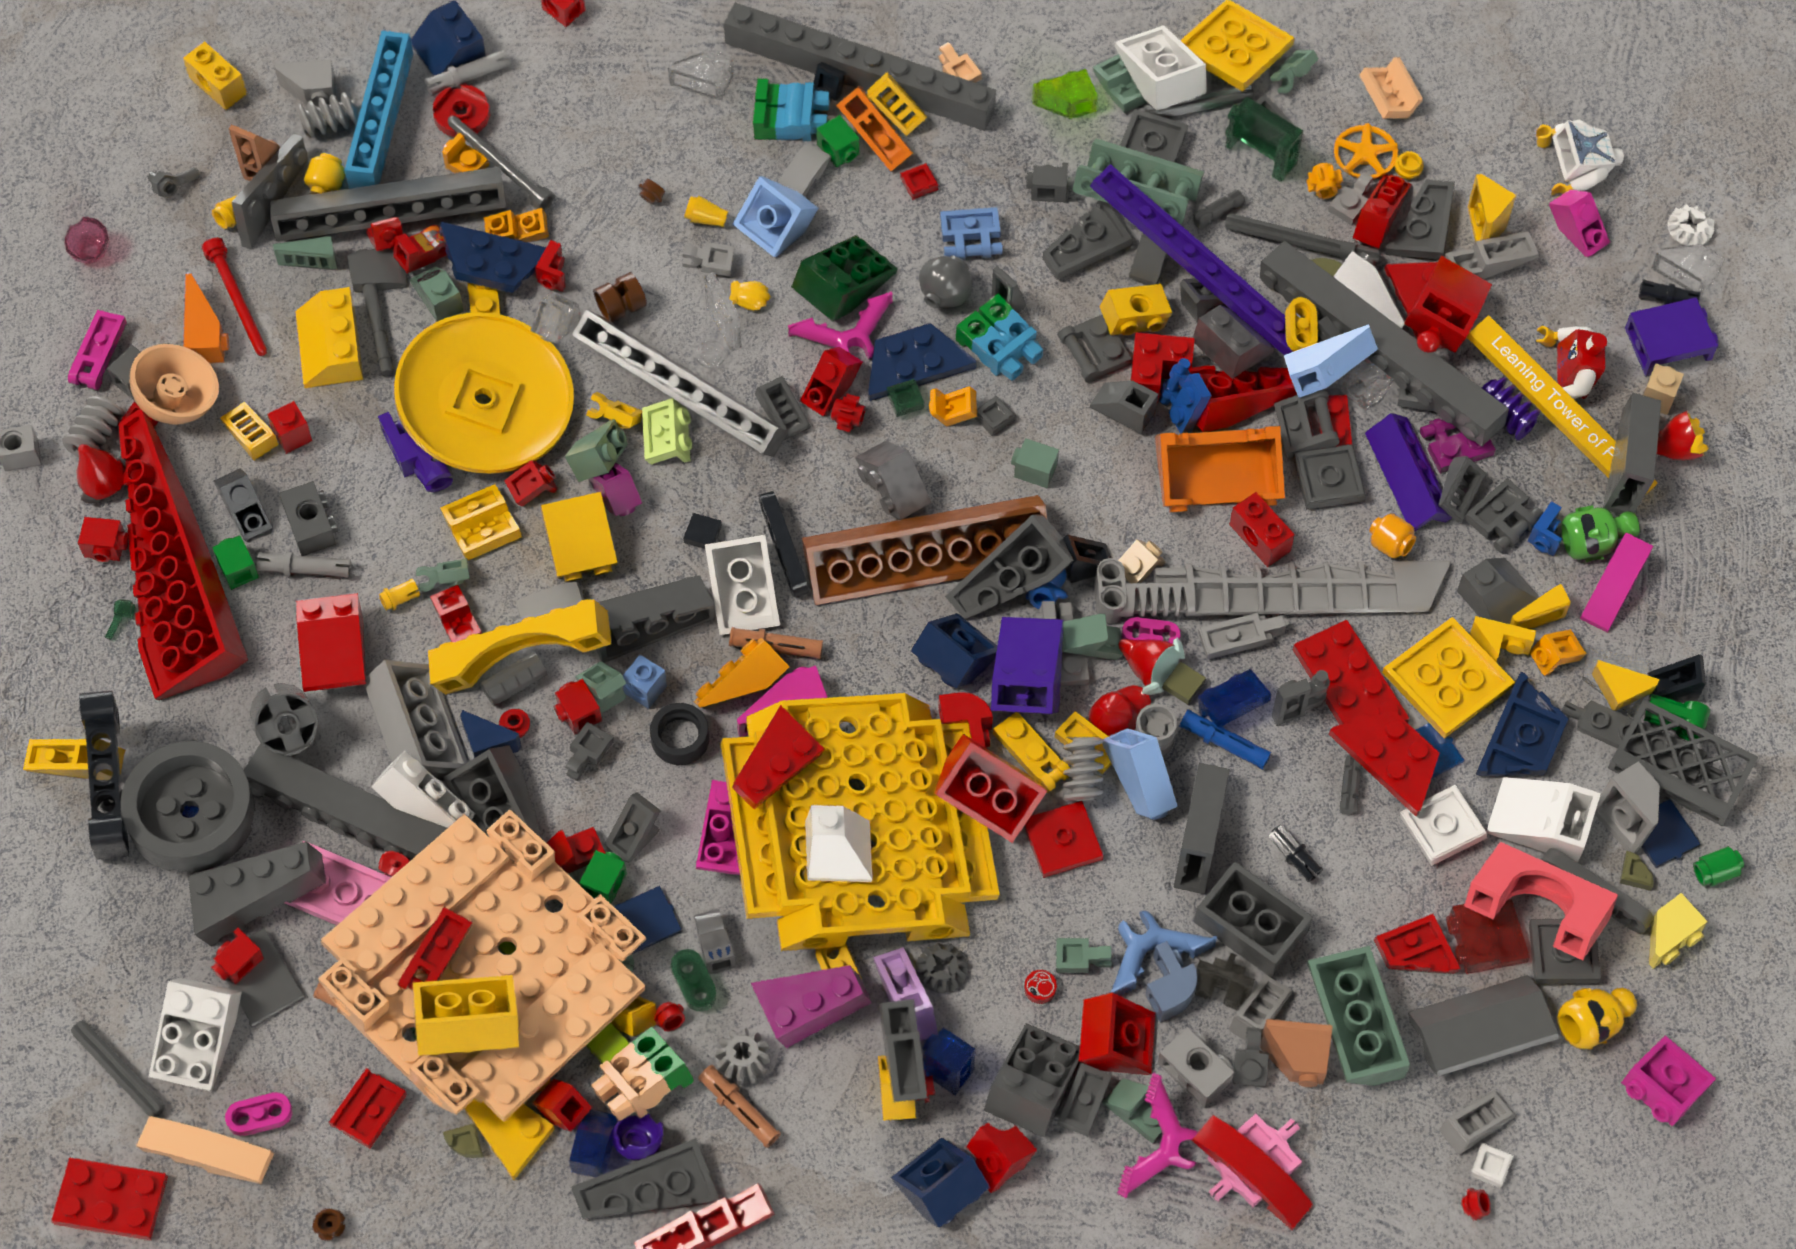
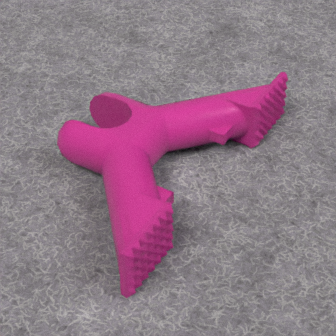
M889 292L875 296V298H868L866 310L859 312L860 319L852 329L840 332L828 328L826 323L815 324L813 318L792 323L791 325L789 324L788 336L795 335L833 348L840 346L847 352H849V348L858 346L864 350L869 360L873 357L874 347L869 336L889 304L893 303V293Z
M1156 1073L1151 1074L1152 1078H1150V1085L1144 1100L1151 1104L1152 1112L1150 1117L1157 1119L1163 1133L1159 1148L1147 1157L1138 1156L1137 1163L1134 1166L1126 1165L1124 1167L1123 1178L1120 1179L1121 1183H1119L1120 1187H1118L1119 1190L1117 1191L1118 1195L1127 1198L1130 1192L1169 1165L1191 1169L1197 1163L1181 1157L1178 1153V1147L1182 1141L1192 1140L1198 1132L1180 1125L1161 1080L1162 1076Z

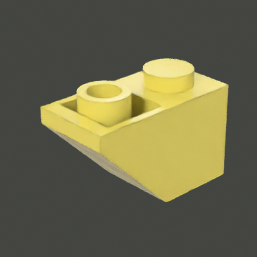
M1682 893L1660 908L1651 923L1649 965L1653 969L1662 962L1665 966L1670 964L1680 955L1679 949L1685 945L1689 948L1694 946L1704 936L1702 930L1707 924V920Z

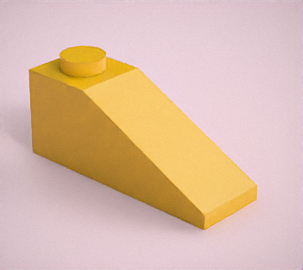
M29 739L23 770L89 779L86 739ZM99 739L95 742L94 749L98 751L106 750L111 743ZM118 747L121 774L125 749ZM103 769L97 773L96 779L109 780L113 776V772L109 769Z

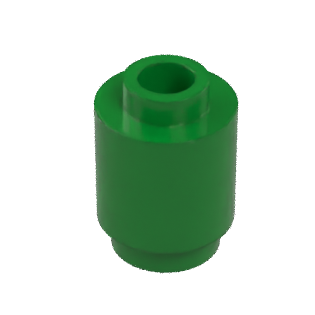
M1729 846L1699 857V861L1693 863L1694 873L1698 882L1702 886L1710 885L1711 887L1740 876L1741 868H1744V862L1740 853L1737 850L1733 851Z

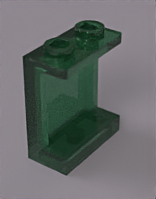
M1246 96L1239 105L1235 104L1228 113L1229 125L1225 131L1227 136L1225 147L1231 150L1238 141H1242L1275 161L1272 177L1282 182L1298 163L1303 130Z

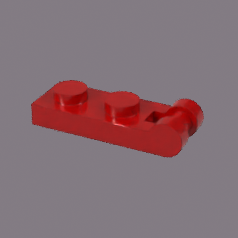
M443 907L403 972L397 986L404 990L408 988L413 990V983L424 982L415 977L418 970L429 974L425 982L439 981L471 929L472 922Z

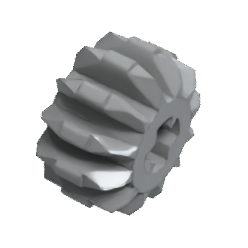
M745 1027L740 1036L734 1030H731V1040L726 1038L720 1039L719 1043L722 1048L715 1050V1057L719 1059L717 1069L718 1071H725V1078L728 1081L737 1076V1083L739 1085L743 1084L744 1077H748L754 1083L756 1081L755 1072L765 1075L766 1067L764 1064L770 1063L771 1057L770 1054L766 1053L769 1050L768 1042H760V1033L756 1032L749 1037L748 1029ZM741 1053V1056H743V1053H748L749 1058L745 1059L743 1056L742 1060H739L737 1055Z

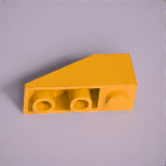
M760 638L758 641L752 639L741 649L740 652L743 655L736 662L730 660L718 671L720 677L712 684L709 681L706 682L695 693L698 698L693 702L701 708L767 689L790 666L764 639Z

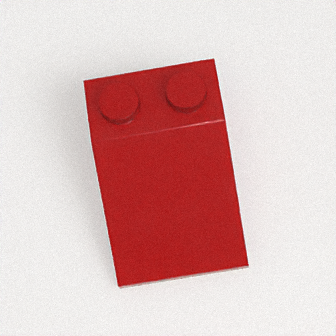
M358 593L296 601V621L303 692L366 684L364 621Z

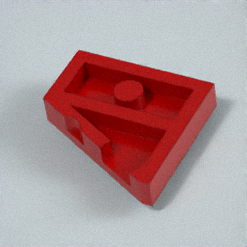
M1434 914L1380 934L1374 939L1387 969L1455 974L1460 970V966Z

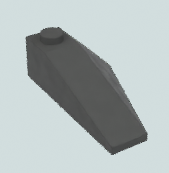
M510 745L491 748L443 777L448 789L461 801L465 802L475 813L473 820L484 833L487 834V829L510 809L542 839L524 774Z

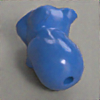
M1064 569L1051 582L1026 593V600H1030L1035 608L1040 609L1042 601H1054L1056 604L1058 598H1068V594L1060 589L1066 580V570Z

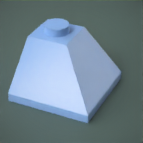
M759 176L732 225L773 257H778L806 231L818 207L798 191Z

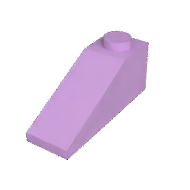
M904 947L873 957L889 1002L914 999L920 1041L937 1036L938 1031L933 1006Z

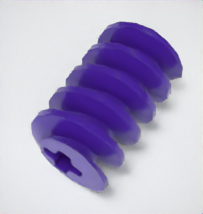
M1502 377L1499 380L1492 379L1481 388L1509 408L1505 424L1507 426L1506 430L1509 434H1515L1516 441H1519L1534 428L1541 411L1535 409L1529 412L1532 402L1527 401L1521 404L1520 402L1524 394L1521 392L1513 396L1512 394L1516 389L1514 384L1505 389L1504 386L1508 381L1506 377Z

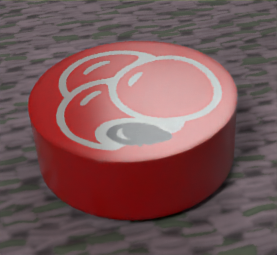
M1035 970L1026 977L1024 992L1030 1001L1044 1004L1054 998L1057 982L1050 972Z

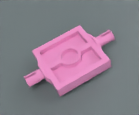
M1255 1114L1237 1130L1265 1152L1288 1175L1301 1166L1302 1161L1293 1153L1287 1142L1292 1135L1300 1130L1297 1123L1294 1125L1295 1121L1293 1119H1290L1277 1131L1268 1126ZM1208 1156L1207 1160L1220 1172L1222 1180L1209 1190L1212 1197L1215 1195L1214 1199L1216 1201H1219L1231 1189L1238 1192L1252 1207L1262 1200L1256 1192L1220 1160L1215 1162Z

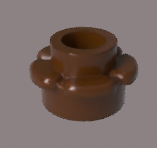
M647 178L643 184L638 185L639 189L642 190L639 195L646 202L652 205L655 201L658 203L662 202L665 190L656 182Z
M331 1208L321 1210L313 1220V1231L318 1233L319 1238L324 1241H331L334 1237H340L345 1231V1217L343 1213ZM332 1222L331 1227H327L326 1224Z

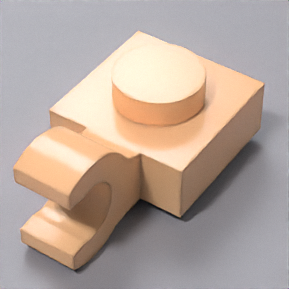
M949 42L939 47L942 54L938 58L943 64L942 72L975 83L982 79L981 71L967 53L959 57Z

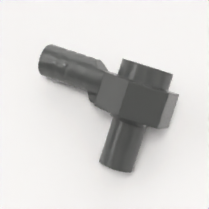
M193 167L176 175L163 171L158 173L151 171L147 178L151 182L152 190L155 194L170 198L177 192L178 186L199 178L200 174L198 169Z

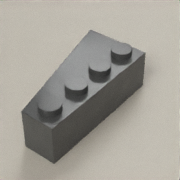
M701 576L683 578L679 581L598 602L608 610L611 644L597 648L596 651L600 660L606 663L716 619L714 603Z
M305 841L188 876L194 935L212 947L221 942L220 938L235 931L237 928L242 930L246 928L245 924L259 916L266 917L274 912V908L288 901L291 903L325 884L322 853Z

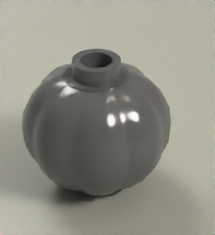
M936 257L927 261L920 270V288L925 295L924 301L930 307L936 309L939 306L943 308L957 307L965 303L972 292L971 274L968 265L959 257Z

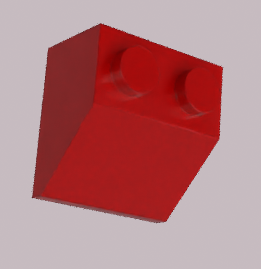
M1113 992L1084 999L1079 1061L1101 1071L1139 1075L1152 1074L1156 1013Z

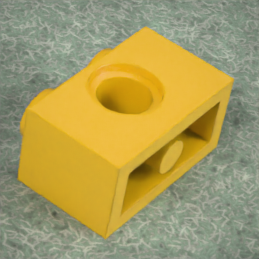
M205 41L183 57L189 78L223 109L227 110L247 95L242 74Z
M1161 284L1110 289L1100 305L1110 335H1131L1136 332L1160 331L1164 329L1172 314Z

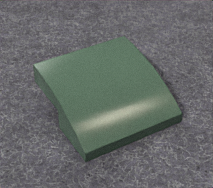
M1119 54L1093 66V71L1099 82L1124 113L1147 102L1141 95Z

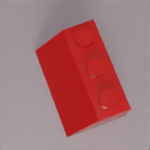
M962 734L945 760L934 794L1013 843L1048 790L1036 779L967 735Z

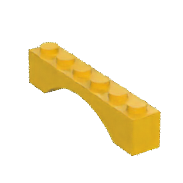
M586 599L567 608L553 609L549 613L538 617L524 618L522 622L509 626H498L493 631L469 635L464 640L454 643H443L438 648L428 650L430 684L445 695L473 687L480 677L495 663L509 654L526 647L541 644H558L572 647L584 653L610 645L611 635L608 610L595 599Z

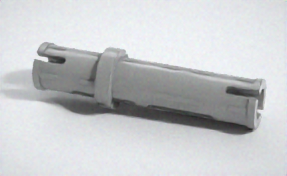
M502 49L484 58L457 68L454 66L449 67L444 73L425 78L426 87L438 83V85L428 89V92L433 96L449 87L460 88L462 83L502 68L510 67L509 59L497 62V60L504 58L507 54Z
M259 552L257 555V559H259L256 563L258 572L284 573L285 576H292L293 573L350 577V572L348 571L351 570V559L296 556L293 552H286L285 555Z

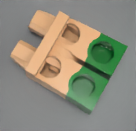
M651 1026L617 1053L610 1062L607 1060L600 1065L604 1075L591 1084V1087L602 1102L607 1101L616 1093L619 1094L607 1105L620 1122L633 1112L641 1119L648 1113L647 1109L655 1107L666 1094L679 1085L686 1088L694 1082V1079L684 1061Z

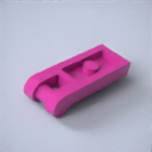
M101 310L96 311L69 370L68 382L70 384L79 385L82 383L86 384L90 389H100L104 372L127 324L125 316ZM86 366L92 368L90 373L83 372Z

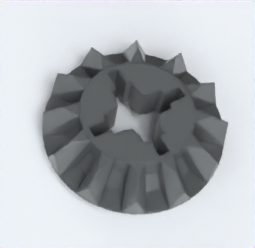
M937 942L934 946L926 947L920 957H918L916 972L920 982L927 989L937 993H947L957 989L965 981L968 972V962L963 952L954 948L952 944L944 945ZM935 959L941 963L950 961L948 964L949 974L942 970L934 972L936 969Z

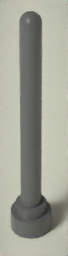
M456 116L449 117L448 125L457 133L464 135L465 140L496 167L500 166L501 171L529 195L528 198L531 200L530 203L533 207L546 210L552 204L555 194L547 187L534 185Z

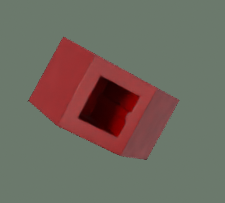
M840 346L824 350L800 402L820 415L826 416L833 408L835 400L837 398L841 399L851 387L863 361Z

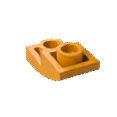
M542 208L519 215H514L511 210L484 217L486 233L523 242L549 238L547 217Z

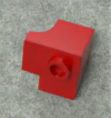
M989 1122L977 1130L966 1146L975 1156V1162L990 1186L988 1189L990 1193L998 1190L1010 1177L1023 1170L1037 1151L1017 1126L1008 1130H1000L993 1127Z

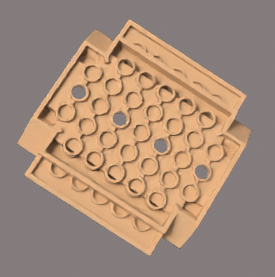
M510 809L487 829L489 837L463 814L321 939V944L338 961L318 978L340 1012L434 1104L457 1115L475 1098L480 1103L484 1102L503 1122L644 992L646 987L621 962L646 940V937L601 894L596 899L588 894L555 862V851ZM549 900H558L562 903L563 908L559 912L553 913L545 908V904ZM443 907L471 921L472 927L439 981L513 975L518 1014L519 1047L503 1050L491 1049L468 1053L455 1052L418 1056L417 1040L410 1042L403 1038L402 1034L406 1029L416 1028L413 990L409 988L404 990L397 986ZM512 942L517 949L510 955H504L498 950L501 943ZM418 970L415 977L424 982L429 974Z

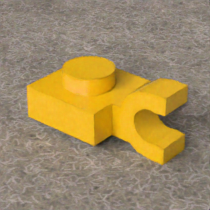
M599 392L592 394L591 400L599 404L600 410L591 408L587 410L586 416L594 419L602 416L609 420L615 419L619 428L624 429L631 428L641 422L642 410L621 401L613 402L608 400L605 395Z

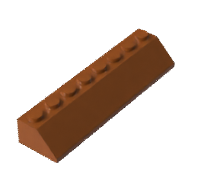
M1039 495L803 537L804 557L814 604H826L963 579L1031 515L1043 514L1047 519L1045 503Z

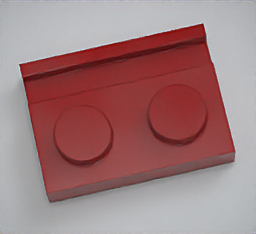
M366 1068L330 1119L329 1124L331 1127L337 1128L343 1134L371 1149L406 1098L407 1093L404 1089L380 1075L377 1076Z

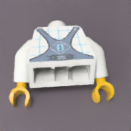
M1567 120L1563 124L1555 125L1554 129L1548 125H1540L1536 130V137H1538L1537 145L1541 148L1550 146L1553 138L1564 180L1571 183L1568 186L1563 183H1557L1552 188L1551 196L1557 193L1564 194L1570 189L1585 191L1605 180L1608 173L1615 166H1619L1623 162V151L1612 148L1608 133L1605 130L1592 127L1582 120Z

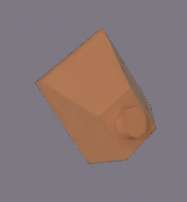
M1266 1019L1261 1036L1260 1049L1268 1051L1269 1059L1290 1082H1298L1303 1087L1323 1085L1328 1068L1332 1025Z

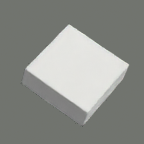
M1482 1143L1469 1176L1501 1188L1513 1155Z

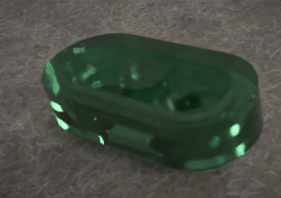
M691 949L678 951L672 957L671 972L687 1006L699 1012L710 1009L716 1002V987L701 956ZM690 965L693 967V970L685 973L682 971V968ZM697 993H704L706 997L703 1000H697L695 995Z

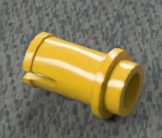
M411 578L409 581L389 590L384 588L383 592L379 594V599L386 611L389 609L394 611L397 609L396 606L419 597L420 592L416 591L419 589Z

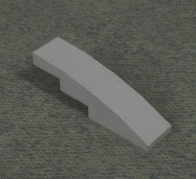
M1529 231L1475 241L1473 248L1448 252L1444 257L1485 279L1538 258L1539 253Z

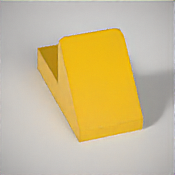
M1475 616L1470 631L1472 638L1495 661L1498 659L1500 648L1506 649L1512 654L1529 655L1536 634L1535 630Z

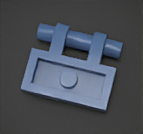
M998 207L940 211L943 242L954 241L955 246L944 247V256H956L965 260V257L982 255V258H991V255L1002 254V243H990V238H1000ZM980 239L981 243L964 245V240Z

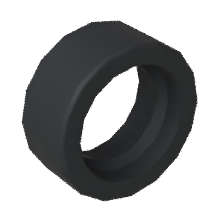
M672 703L661 708L652 719L650 725L651 744L656 755L664 762L673 765H688L697 761L706 752L710 742L708 721L703 712L694 705ZM686 720L696 725L698 737L690 746L673 748L663 742L661 732L672 721Z

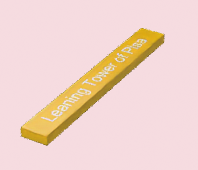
M1488 315L1469 332L1467 338L1609 478L1616 441ZM1655 479L1646 495L1658 484Z

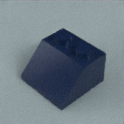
M452 0L430 11L411 38L412 48L432 76L446 72L449 67L454 66L457 68L486 57L483 37L456 0Z
M955 613L928 622L912 647L911 652L918 657V661L922 665L937 672L945 684L957 689L971 684L995 660L997 645L959 614Z
M942 1137L891 1177L896 1186L923 1218L937 1228L951 1222L957 1213L967 1205L976 1202L981 1197V1194L990 1188L973 1157Z

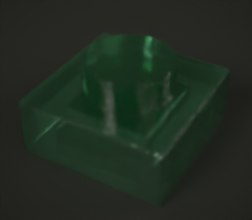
M915 379L887 387V396L896 417L924 409L925 402Z

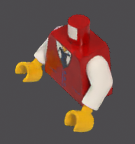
M1546 326L1538 327L1537 332L1545 335L1543 339L1536 340L1538 343L1550 348L1556 344L1557 340L1560 342L1557 345V383L1573 399H1585L1605 371L1607 338L1601 333L1594 332L1589 327L1559 328L1558 332H1554Z

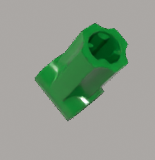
M1655 694L1651 695L1650 703L1706 730L1711 709L1707 705L1697 701L1680 703ZM1646 710L1644 721L1661 726L1658 716ZM1665 720L1666 725L1671 724V722ZM1681 727L1672 728L1680 738L1690 741L1685 729ZM1693 734L1694 739L1701 738V737H1699V736Z

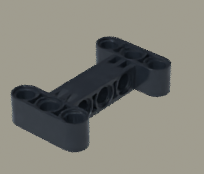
M112 690L79 693L81 720L86 733L92 817L88 818L90 846L96 860L129 857L128 833L121 815V780L117 734H120L118 706ZM105 738L111 741L110 746L106 750L98 751L94 749V744L99 739ZM103 769H109L113 772V776L108 781L100 782L96 779L97 773ZM105 800L115 802L114 809L108 813L100 812L98 806Z

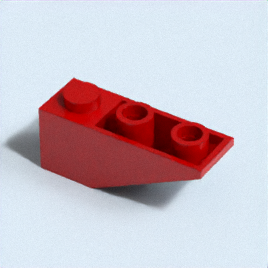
M1385 174L1363 206L1352 238L1380 248L1406 198L1411 183L1405 182L1399 176Z

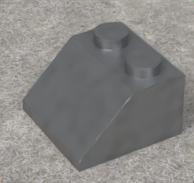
M1221 305L1198 319L1193 338H1195L1194 344L1231 378L1236 377L1271 355L1275 350L1235 312Z

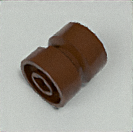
M632 272L616 278L613 285L607 282L593 289L594 298L600 312L610 322H615L625 317V311L633 313L647 306L644 291Z

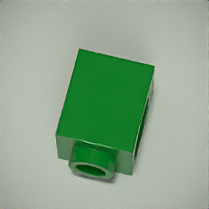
M841 115L816 128L817 145L823 152L832 156L830 161L836 168L844 163L852 162L860 154V138Z
M241 535L234 538H226L218 545L212 547L231 590L259 578L255 564Z
M596 850L579 882L580 886L594 899L601 894L612 904L627 875L625 862L621 857L612 852L604 854Z

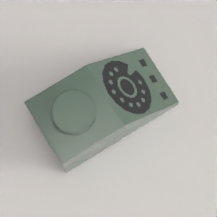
M434 266L410 279V283L436 322L464 311L460 292L446 271Z

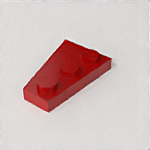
M1437 262L1385 265L1384 270L1388 278L1390 277L1396 289V296L1402 302L1407 315H1409ZM1412 329L1417 339L1420 333Z
M780 705L735 779L732 788L755 810L821 756L824 748Z

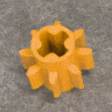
M1330 163L1317 164L1312 168V172H1308L1309 179L1306 180L1308 191H1315L1318 198H1331L1338 193V189L1342 188L1341 182H1343L1341 170H1334L1333 165Z

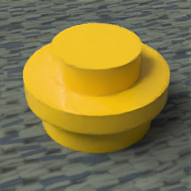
M1404 152L1395 161V171L1402 178L1414 179L1419 177L1423 171V161L1415 152Z

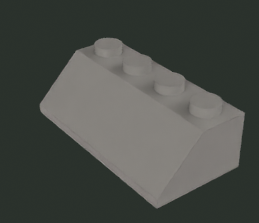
M384 660L366 676V684L364 685L392 762L406 751L440 781H444L443 777L468 763L443 693L430 684L429 664Z

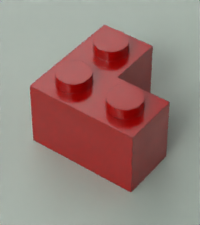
M1136 332L1130 381H1134L1158 393L1159 400L1161 379H1170L1169 373L1174 364H1178L1181 358H1185L1190 361L1189 368H1192L1195 338Z

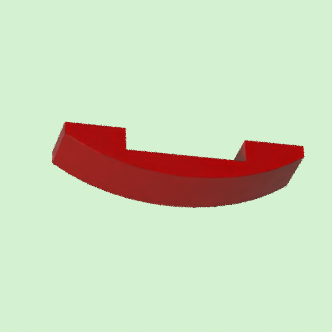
M1212 1115L1191 1140L1215 1162L1220 1160L1269 1204L1266 1208L1291 1230L1294 1229L1312 1207L1313 1203L1274 1160L1248 1138L1218 1117Z

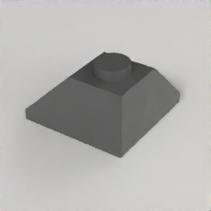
M1506 558L1485 559L1462 574L1457 592L1479 617L1510 624L1514 614L1539 598L1536 592Z

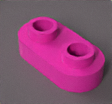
M274 1092L233 1103L226 1111L225 1122L233 1134L248 1136L286 1125L292 1117L293 1109L289 1099L284 1094ZM274 1109H282L280 1115L276 1117L271 1116V1112ZM241 1117H249V1121L246 1124H238Z

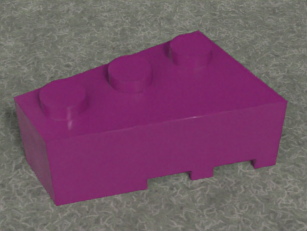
M850 965L751 983L776 1039L786 1048L872 1003L860 976Z

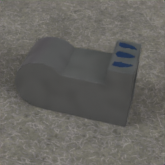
M715 909L694 915L707 974L735 968L734 952L727 930H725L720 910Z

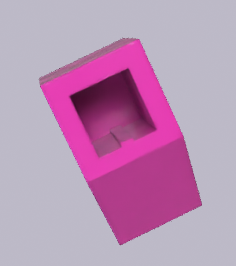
M1570 189L1549 203L1558 229L1585 257H1590L1610 243L1591 192Z

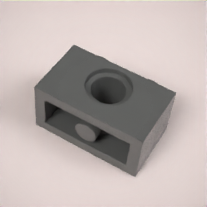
M314 481L279 492L301 556L336 545L333 533L338 532L334 517L333 515L326 516L324 509L328 508L329 505L323 490L317 492ZM308 516H316L313 519L305 520Z

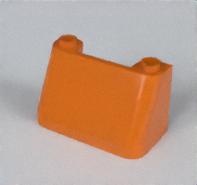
M1280 426L1264 427L1255 430L1252 428L1233 431L1181 433L1180 435L1161 433L1155 436L1163 507H1169V512L1187 511L1188 505L1241 502L1255 492L1269 506H1276L1278 499L1285 498Z

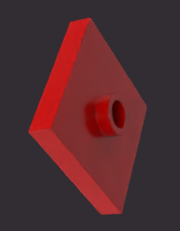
M1083 801L1032 815L1024 825L1043 878L1103 860L1104 855Z

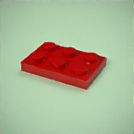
M69 1157L51 1222L58 1226L151 1241L168 1176L166 1173Z

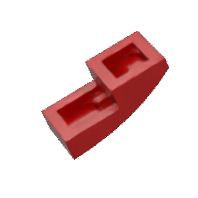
M458 585L430 596L450 642L454 643L467 639L472 634H482L470 611L468 602Z

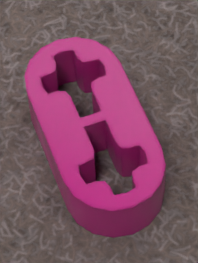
M1134 617L1124 623L1121 636L1122 639L1163 640V632H1168L1170 638L1166 642L1173 643V640L1176 638L1180 640V629L1170 621ZM1133 628L1139 629L1138 638L1132 637Z

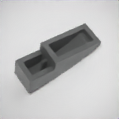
M914 999L880 1003L881 1026L893 1102L927 1098Z

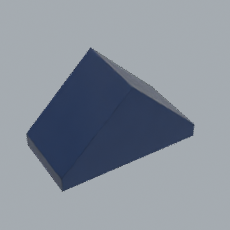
M464 710L461 712L460 717L474 758L491 748L510 745L513 753L519 752L522 747L519 733Z

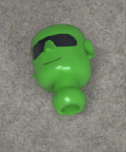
M1593 505L1576 508V512L1564 517L1561 525L1562 538L1568 555L1576 560L1585 559L1586 562L1604 559V555H1608L1616 549L1618 539L1623 538L1625 533L1637 537L1640 533L1639 522L1635 513L1627 511L1614 518L1612 513L1606 508H1594Z

